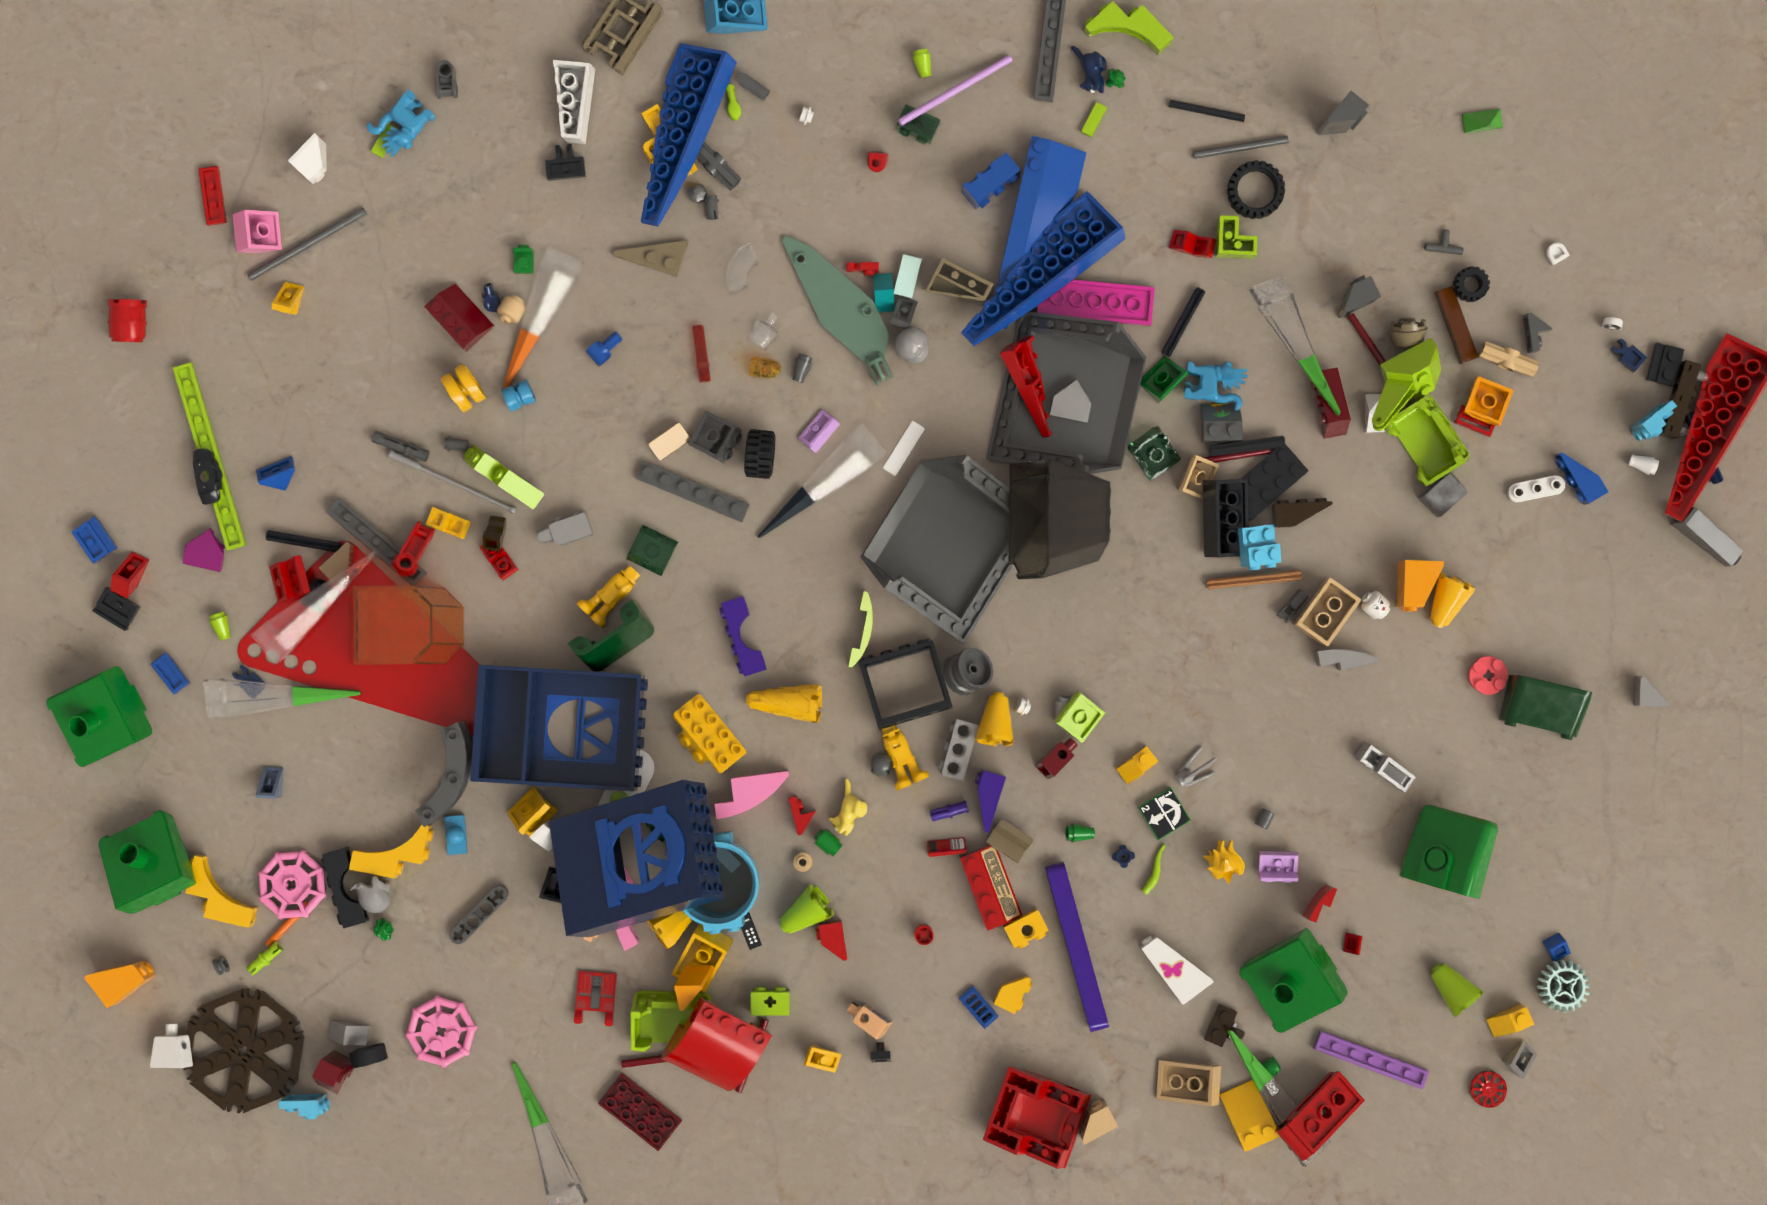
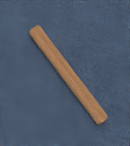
M1301 570L1214 578L1207 579L1206 584L1208 589L1295 581L1302 579Z

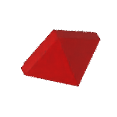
M1346 933L1343 952L1360 955L1362 936Z

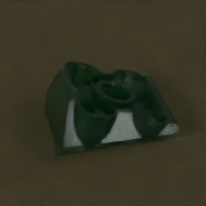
M1159 426L1152 427L1151 430L1134 442L1129 443L1127 447L1150 481L1181 460L1178 452L1169 442L1168 436L1162 432Z
M642 525L626 559L662 576L678 542Z

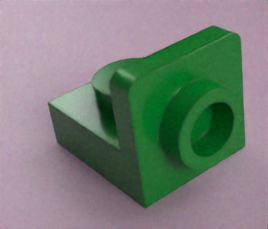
M518 245V248H513L514 274H534V250L529 248V245Z

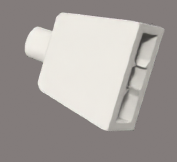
M177 1023L166 1024V1035L155 1036L150 1068H185L193 1066L189 1036L178 1035Z

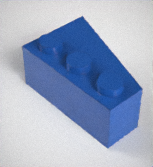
M1006 152L992 162L982 173L976 174V178L971 182H965L962 185L961 192L975 209L979 207L984 208L990 203L989 199L994 194L997 197L1005 190V185L1008 183L1013 184L1020 178L1021 169Z

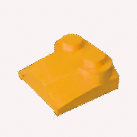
M1477 376L1470 388V395L1464 412L1470 417L1485 423L1500 426L1514 390Z

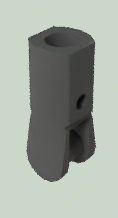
M744 72L738 74L737 81L740 85L762 101L766 99L770 93L769 89Z
M1298 589L1277 613V616H1281L1285 619L1284 622L1287 623L1309 598L1308 595ZM1288 606L1293 610L1290 614L1285 610Z

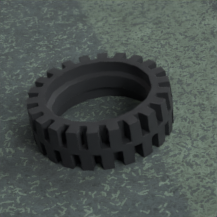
M1258 160L1246 162L1238 167L1230 177L1227 186L1228 201L1231 202V207L1235 208L1238 214H1242L1245 218L1250 217V219H1261L1272 214L1280 206L1285 194V181H1283L1282 174H1279V170L1270 163L1267 164L1265 161L1258 162ZM1256 171L1264 173L1273 182L1274 196L1266 206L1253 208L1248 207L1241 201L1237 188L1240 179L1247 173Z

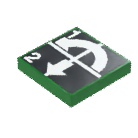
M1171 787L1138 806L1157 840L1191 821Z

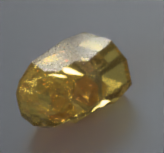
M751 357L750 377L772 379L781 372V366L777 361Z

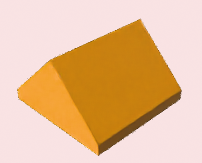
M685 966L674 985L679 1010L683 1012L702 990L714 966Z

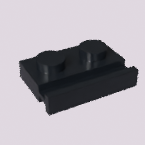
M1658 342L1655 343L1646 380L1674 387L1684 349L1663 345Z
M105 587L96 603V607L92 611L120 629L127 631L140 606L110 591L109 587Z

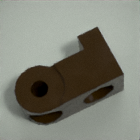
M490 516L488 526L483 534V549L501 551L507 518ZM488 541H496L497 545H490Z

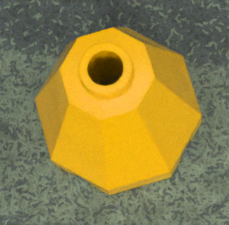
M683 911L648 920L647 923L652 931L656 933V937L663 946L669 949L676 943L692 919Z

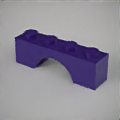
M744 596L721 603L722 607L719 608L722 619L726 618L728 626H725L727 636H732L734 644H731L734 656L738 655L739 662L736 664L739 673H743L745 677L767 670L762 652L748 648L741 639V625L750 615Z

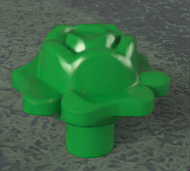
M1109 69V80L1106 81V85L1109 88L1113 85L1118 88L1124 87V80L1126 79L1124 73L1119 69Z
M385 918L378 919L374 927V934L381 938L382 941L390 940L394 932L391 922H388Z

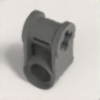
M442 60L436 65L437 98L441 99L447 96L458 98L456 69L449 61ZM447 66L450 67V72L447 75H443L442 69Z

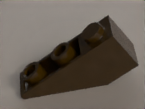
M1317 498L1315 502H1308V499H1297L1296 503H1289V500H1277V504L1272 505L1274 528L1294 527L1329 507L1333 502L1327 501V498Z

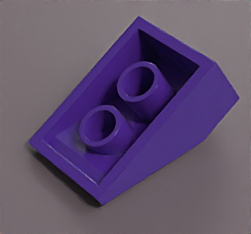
M982 769V772L977 773L974 783L977 784L983 830L989 833L1006 777Z

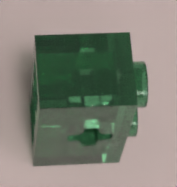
M905 104L899 118L916 108ZM923 113L903 126L897 122L896 129L903 136L908 137L911 135L915 137V140L921 144H931L939 128L940 119ZM917 123L921 124V127L914 129V125H917Z

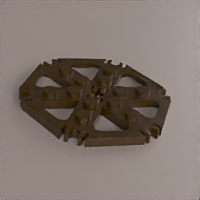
M243 988L201 1005L204 1008L199 1007L197 1009L201 1013V1017L197 1018L193 1015L191 1020L188 1021L187 1035L190 1040L193 1066L183 1068V1070H192V1075L187 1077V1080L196 1078L195 1081L189 1084L223 1111L226 1110V1104L228 1103L227 1112L232 1110V1105L237 1106V1113H241L244 1106L243 1113L285 1097V1094L290 1092L286 1088V1083L294 1086L299 1077L304 1037L298 1039L296 1037L304 1032H296L294 1030V1027L300 1024L299 1021L290 1023L298 1018L264 991H261L260 996V990H255L254 997L250 996V988L245 989L244 996ZM232 1001L239 1004L236 1031L214 1014V1010L217 1007ZM267 1006L281 1017L282 1023L280 1026L257 1034L260 1007ZM199 1031L203 1032L220 1045L222 1049L200 1058L194 1057L192 1052L195 1034ZM290 1044L293 1047L290 1069L284 1070L264 1053L282 1045ZM244 1046H246V1052L248 1053V1055H241V1050L239 1049V1047L243 1048ZM230 1067L225 1096L217 1095L204 1084L206 1076ZM251 1071L269 1084L272 1089L269 1095L254 1101L247 1099Z

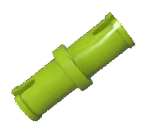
M275 941L264 952L261 951L258 957L246 966L247 971L255 976L258 971L265 965L271 964V960L283 951L282 946H277L279 943Z

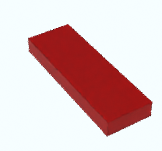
M219 167L198 168L206 225L227 223Z

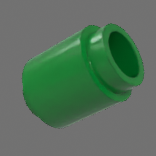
M820 829L814 836V839H816L814 844L827 855L834 856L842 847L840 840L828 829L824 831Z

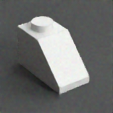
M547 821L530 838L547 851H551L553 846L549 821Z

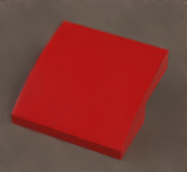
M301 555L294 556L286 561L277 562L269 567L278 604L310 593Z
M1327 884L1322 887L1307 905L1303 917L1316 923L1322 906L1331 907L1337 889Z

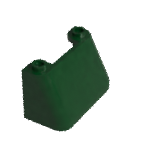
M632 599L621 607L620 616L624 624L598 642H590L588 638L578 636L568 643L572 651L592 671L605 669L653 635L654 626L636 600Z
M1509 675L1499 720L1505 721L1504 724L1516 727V724H1523L1561 734L1560 738L1572 740L1573 737L1578 735L1591 701L1592 692L1526 676Z

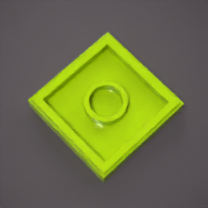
M1076 691L1054 722L1083 743L1105 712L1079 691Z

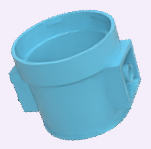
M734 831L714 833L716 847L729 849L737 853L747 863L752 875L750 897L742 906L729 912H713L702 906L683 910V912L695 922L702 924L704 932L709 931V934L721 933L722 929H728V932L739 931L745 924L744 916L752 908L757 898L760 883L756 863L749 852L735 843Z

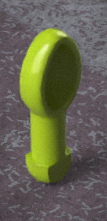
M729 83L725 90L729 101L727 113L732 120L737 121L741 116V107L736 101L735 87Z

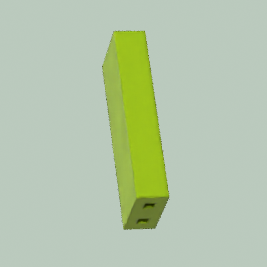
M1096 102L1081 133L1092 138L1108 107Z
M389 123L371 150L372 153L381 158L384 157L388 147H382L383 144L388 142L383 141L382 138L389 136L386 131L392 132L390 127L396 128Z

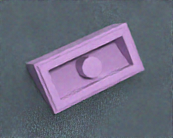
M822 409L798 439L816 453L840 424Z

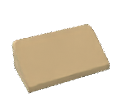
M677 423L648 445L661 461L691 438L682 425Z

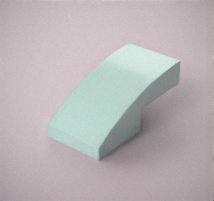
M903 254L894 294L913 297L922 258Z

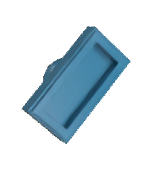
M465 815L445 816V838L448 855L468 853Z

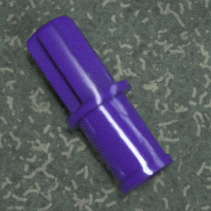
M965 800L952 805L948 803L945 807L931 810L930 816L932 821L948 817L952 819V816L968 813L969 810Z

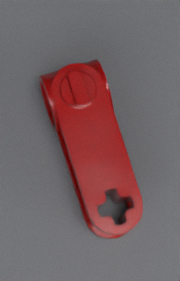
M417 521L399 555L396 554L391 563L397 574L403 577L415 575L419 567L418 563L432 540L436 529H430L422 525L420 521ZM402 562H408L410 566L404 568L400 564Z

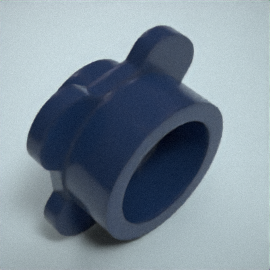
M1120 845L1119 850L1112 854V859L1119 862L1122 868H1126L1128 863L1135 858L1134 852L1127 850L1125 845Z

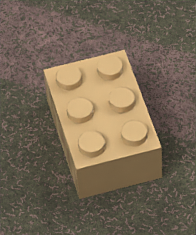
M1328 577L1321 584L1293 625L1323 647H1328L1361 599L1334 579Z

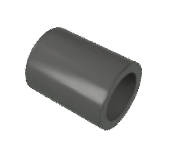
M1262 809L1255 824L1267 830L1275 814Z

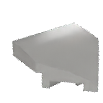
M1075 379L1061 390L1056 391L1050 415L1088 422L1092 402L1078 379Z

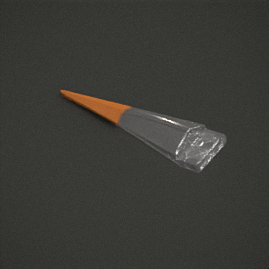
M550 246L547 247L539 264L503 389L510 386L548 322L577 280L584 263L583 261Z

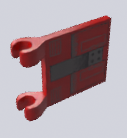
M578 971L574 1014L575 1024L583 1022V1010L606 1012L605 1026L613 1025L617 982L616 973Z

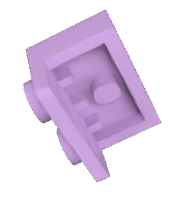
M1259 851L1257 869L1259 880L1264 882H1297L1299 878L1297 874L1298 852Z

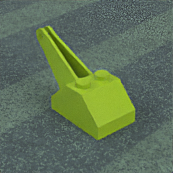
M1432 338L1380 364L1384 388L1372 417L1373 428L1376 431L1384 430L1410 399H1419L1435 390L1441 372V364L1437 344Z

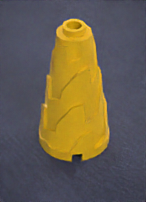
M820 684L751 691L746 696V705H749L750 709L775 714L776 716L818 723L821 717V712L817 711L822 707V687Z

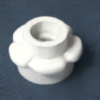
M803 107L799 121L803 122L804 125L807 122L811 123L814 114L811 111V107Z
M1022 697L1018 699L1014 711L1018 712L1020 716L1029 712L1031 708L1029 699Z

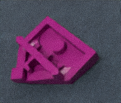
M209 528L185 545L182 564L220 572L223 568V549L225 546L219 543L213 535V530Z

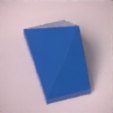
M290 456L256 470L258 483L286 491L295 471L293 457Z

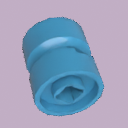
M527 379L517 382L515 387L510 385L501 389L505 402L511 412L520 409L522 404L527 406L536 402Z

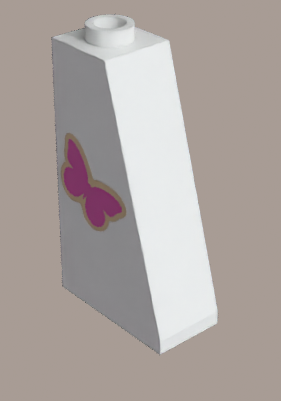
M1148 936L1141 942V950L1182 1005L1214 982L1208 975L1158 937Z

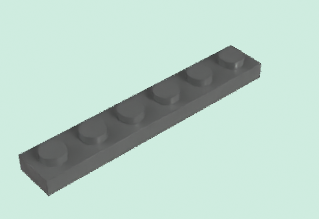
M1046 0L1034 100L1053 102L1066 0Z
M645 461L642 462L636 479L740 522H743L749 507L747 503Z
M339 498L326 511L327 514L396 572L391 563L396 554L399 555L401 550ZM402 562L400 564L404 568L410 566L408 562ZM419 566L415 575L401 577L414 588L427 572Z

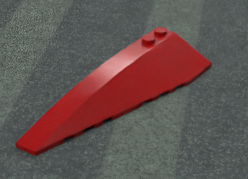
M1726 333L1707 365L1665 511L1666 515L1680 522H1683L1767 386V352Z

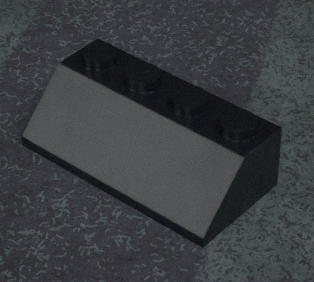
M1248 479L1203 480L1204 557L1240 556L1238 528L1249 527Z

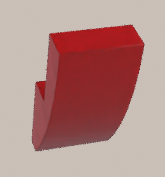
M488 541L490 545H497L496 541ZM483 545L479 547L503 581L519 570L503 546L500 552L485 550Z

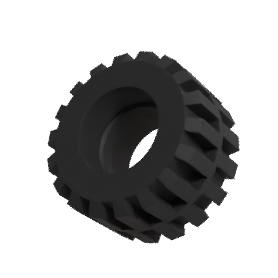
M750 429L748 432L744 461L746 477L770 479L772 476L776 442L774 431Z

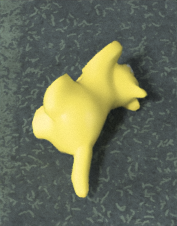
M845 779V798L842 802L841 811L837 817H830L829 820L832 822L835 831L847 836L853 829L854 819L862 818L867 813V804L851 794V784L848 779Z

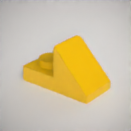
M285 282L272 302V309L296 315L304 286Z
M1145 746L1117 767L1116 770L1124 781L1129 784L1145 774L1144 772L1155 765L1158 760L1150 749Z
M812 1044L808 1050L804 1065L835 1073L842 1054L824 1049L817 1044Z

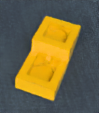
M432 507L425 525L465 539L471 521Z

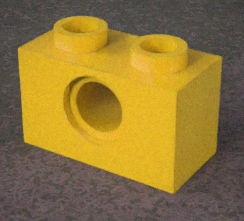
M1037 908L1003 925L1014 948L1018 947L1019 949L1029 945L1028 941L1033 938L1039 940L1045 937V932L1049 931ZM1024 925L1032 927L1030 934L1025 935L1021 932Z

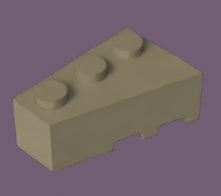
M942 258L925 292L986 301L994 284Z

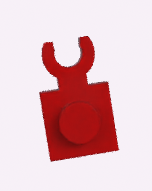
M846 262V272H860L864 276H874L875 273H879V262Z

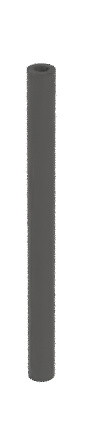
M1288 136L1198 150L1193 151L1194 159L1281 145L1289 143Z

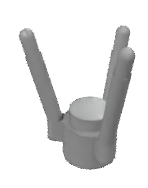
M1201 746L1177 770L1179 773L1175 776L1183 788L1186 786L1191 787L1193 784L1215 774V772H1210L1194 779L1196 774L1217 760L1215 757L1193 772L1189 768L1185 770L1202 750Z

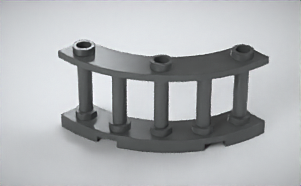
M465 720L440 731L446 747V769L442 782L435 794L424 805L415 810L423 827L436 822L446 815L462 797L470 780L473 748L472 738Z

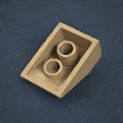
M1159 1060L1156 1099L1205 1106L1219 1105L1221 1066Z

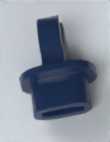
M487 283L484 285V293L482 294L484 307L489 312H497L500 299L497 292L493 289V283Z

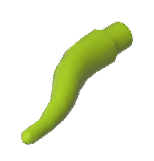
M1165 844L1158 850L1152 874L1141 890L1146 895H1148L1151 889H1154L1159 880L1161 872L1160 859L1162 851L1166 847Z

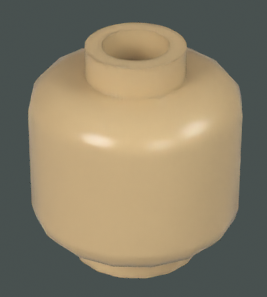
M515 295L505 296L497 308V313L500 316L499 319L505 324L518 323L526 310L524 301Z

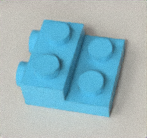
M1673 400L1660 404L1630 427L1635 439L1638 441L1650 439L1663 432L1662 427L1666 425L1664 420L1674 413L1672 410L1677 407Z
M1274 524L1238 528L1241 567H1249V570L1261 569L1260 565H1265V568L1276 567V563H1281L1280 543H1275Z
M288 1094L279 1101V1109H285V1112H295L298 1109V1115L305 1116V1119H316L317 1116L325 1114V1111H329L330 1108L327 1094Z

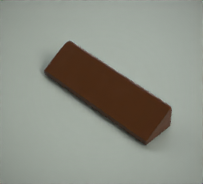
M1453 286L1436 291L1434 294L1460 364L1479 358Z

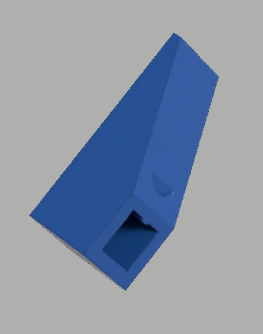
M1564 453L1555 455L1557 466L1559 469H1563L1566 474L1565 479L1570 486H1573L1576 491L1575 497L1580 503H1583V505L1589 504L1608 493L1599 475Z

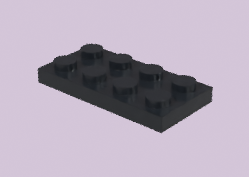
M1286 444L1284 447H1279L1272 451L1241 478L1248 479L1249 521L1253 520L1309 471Z

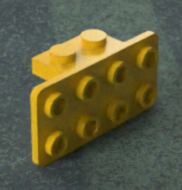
M697 694L673 713V718L683 729L677 735L680 743L689 750L692 758L700 765L708 760L718 773H723L746 754L745 748L702 695Z

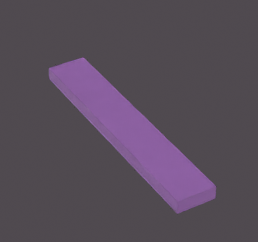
M1319 1030L1313 1047L1315 1050L1423 1089L1429 1071L1321 1030Z

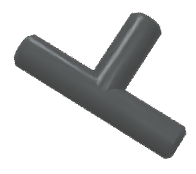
M1449 230L1442 231L1441 245L1426 243L1424 247L1425 251L1462 255L1464 248L1448 246Z

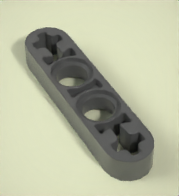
M503 885L494 887L451 930L450 940L455 944L465 942L507 900L509 896L507 887ZM496 889L498 891L503 890L504 893L502 895L504 898L499 897L495 901L498 905L495 906L491 899L497 895ZM487 902L491 905L489 913L482 912V903ZM470 916H474L478 920L475 927H471L467 923ZM463 923L465 928L470 930L471 932L468 933V931L466 930L462 934L463 939H456L455 931H461L464 928L463 926H461V924Z

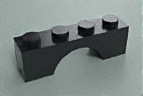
M349 847L322 854L321 864L328 874L326 881L328 887L332 888V902L338 909L337 920L339 925H342L344 929L369 921L367 911L360 906L359 901L352 899L344 889V876L351 862Z

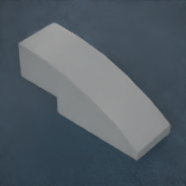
M1344 649L1314 651L1317 666L1336 663L1338 670L1379 662L1378 658L1358 651Z
M1363 742L1354 756L1363 765L1403 792L1407 791L1416 778L1369 743Z

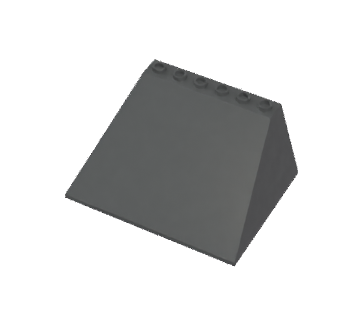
M1038 312L1026 313L1017 320L1013 343L1027 336H1034L1035 341H1032L1033 352L1038 355L1035 362L1038 371L1041 372L1046 398L1043 401L1044 412L1049 414V418L1046 421L1049 430L1052 431V435L1050 437H1042L1008 369H1006L986 459L1081 475L1122 469L1146 356L1119 322ZM1075 379H1078L1092 402L1088 422L1050 415L1056 391L1066 387Z
M967 455L924 459L919 461L860 558L882 587L956 640L965 644L1042 519L1043 514Z

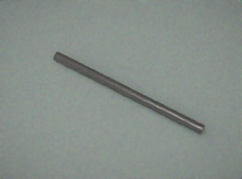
M359 209L247 274L249 279L252 281L365 216L367 214L365 209Z

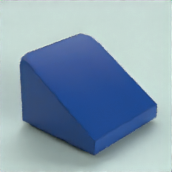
M1560 933L1543 941L1552 961H1558L1571 954L1566 940Z

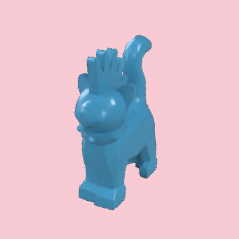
M410 89L380 119L377 127H374L370 122L366 125L367 130L375 135L382 133L390 121H395L402 127L400 130L390 127L392 132L386 131L389 136L382 138L383 141H388L382 147H388L386 154L392 151L391 157H394L401 147L410 149L413 145L412 140L423 130L425 124L436 119L429 109L424 110L419 115L413 113L416 108H422L423 104L418 99L414 100L416 96Z
M1228 361L1224 362L1221 366L1218 364L1215 366H1195L1193 362H1188L1187 372L1191 376L1199 377V384L1194 386L1191 382H1186L1184 399H1203L1223 404L1234 401V410L1238 411L1242 406L1240 396L1233 393L1220 395L1217 391V381H1222L1224 390H1226L1227 386L1232 390V385L1240 389L1237 383L1246 384L1240 378L1248 377V375L1241 374L1247 372L1248 369H1233L1232 363Z

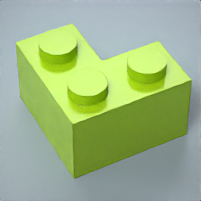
M1220 215L1217 219L1215 257L1254 259L1257 256L1258 236L1239 235V216Z

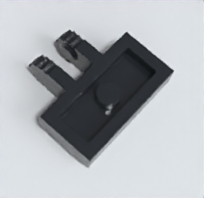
M567 144L568 158L562 159L561 147L556 145V159L545 160L548 181L586 177L584 157L573 158L572 144Z

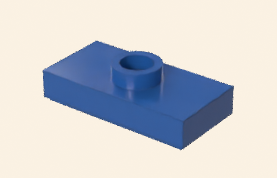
M165 652L151 663V666L173 695L190 684V681L168 652Z

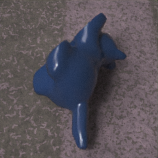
M1072 46L1071 50L1081 61L1086 75V79L1080 87L1090 93H1094L1096 90L1099 93H1103L1104 79L1101 72L1107 68L1106 59L1097 51L1083 55L1079 48Z

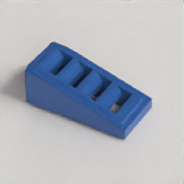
M974 986L959 997V1000L984 1029L999 1017L997 1012ZM974 993L976 996L968 1003L966 1000ZM980 999L981 1002L973 1009L971 1006ZM985 1005L986 1009L978 1015L976 1012ZM990 1011L991 1015L983 1021L982 1018Z

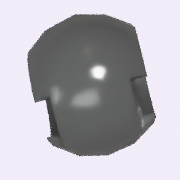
M885 753L873 755L871 772L878 777L889 775L891 768V758Z

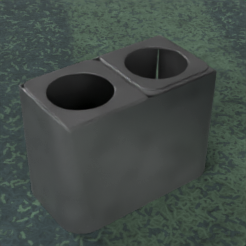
M1449 472L1435 481L1418 499L1436 517H1441L1461 500L1468 491L1454 474Z

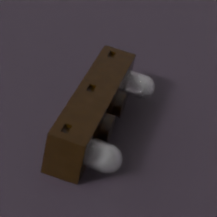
M1689 360L1681 362L1676 385L1672 388L1669 401L1673 400L1677 407L1672 410L1674 413L1664 420L1666 425L1662 427L1663 432L1659 434L1660 436L1670 439H1676L1679 436L1687 437L1690 427L1683 425V422L1690 412L1689 403L1696 393L1694 388L1696 381L1702 383L1703 380L1707 381L1709 379L1708 373L1700 370L1701 364Z

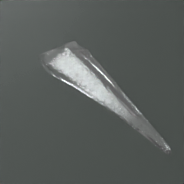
M372 552L266 621L251 634L252 638L275 665L295 649L319 618L377 552Z

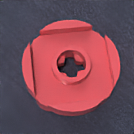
M1484 656L1478 658L1470 666L1468 680L1470 685L1479 693L1486 695L1496 694L1505 688L1508 680V671L1502 660L1491 656ZM1486 670L1493 674L1490 681L1483 677V674L1487 672Z

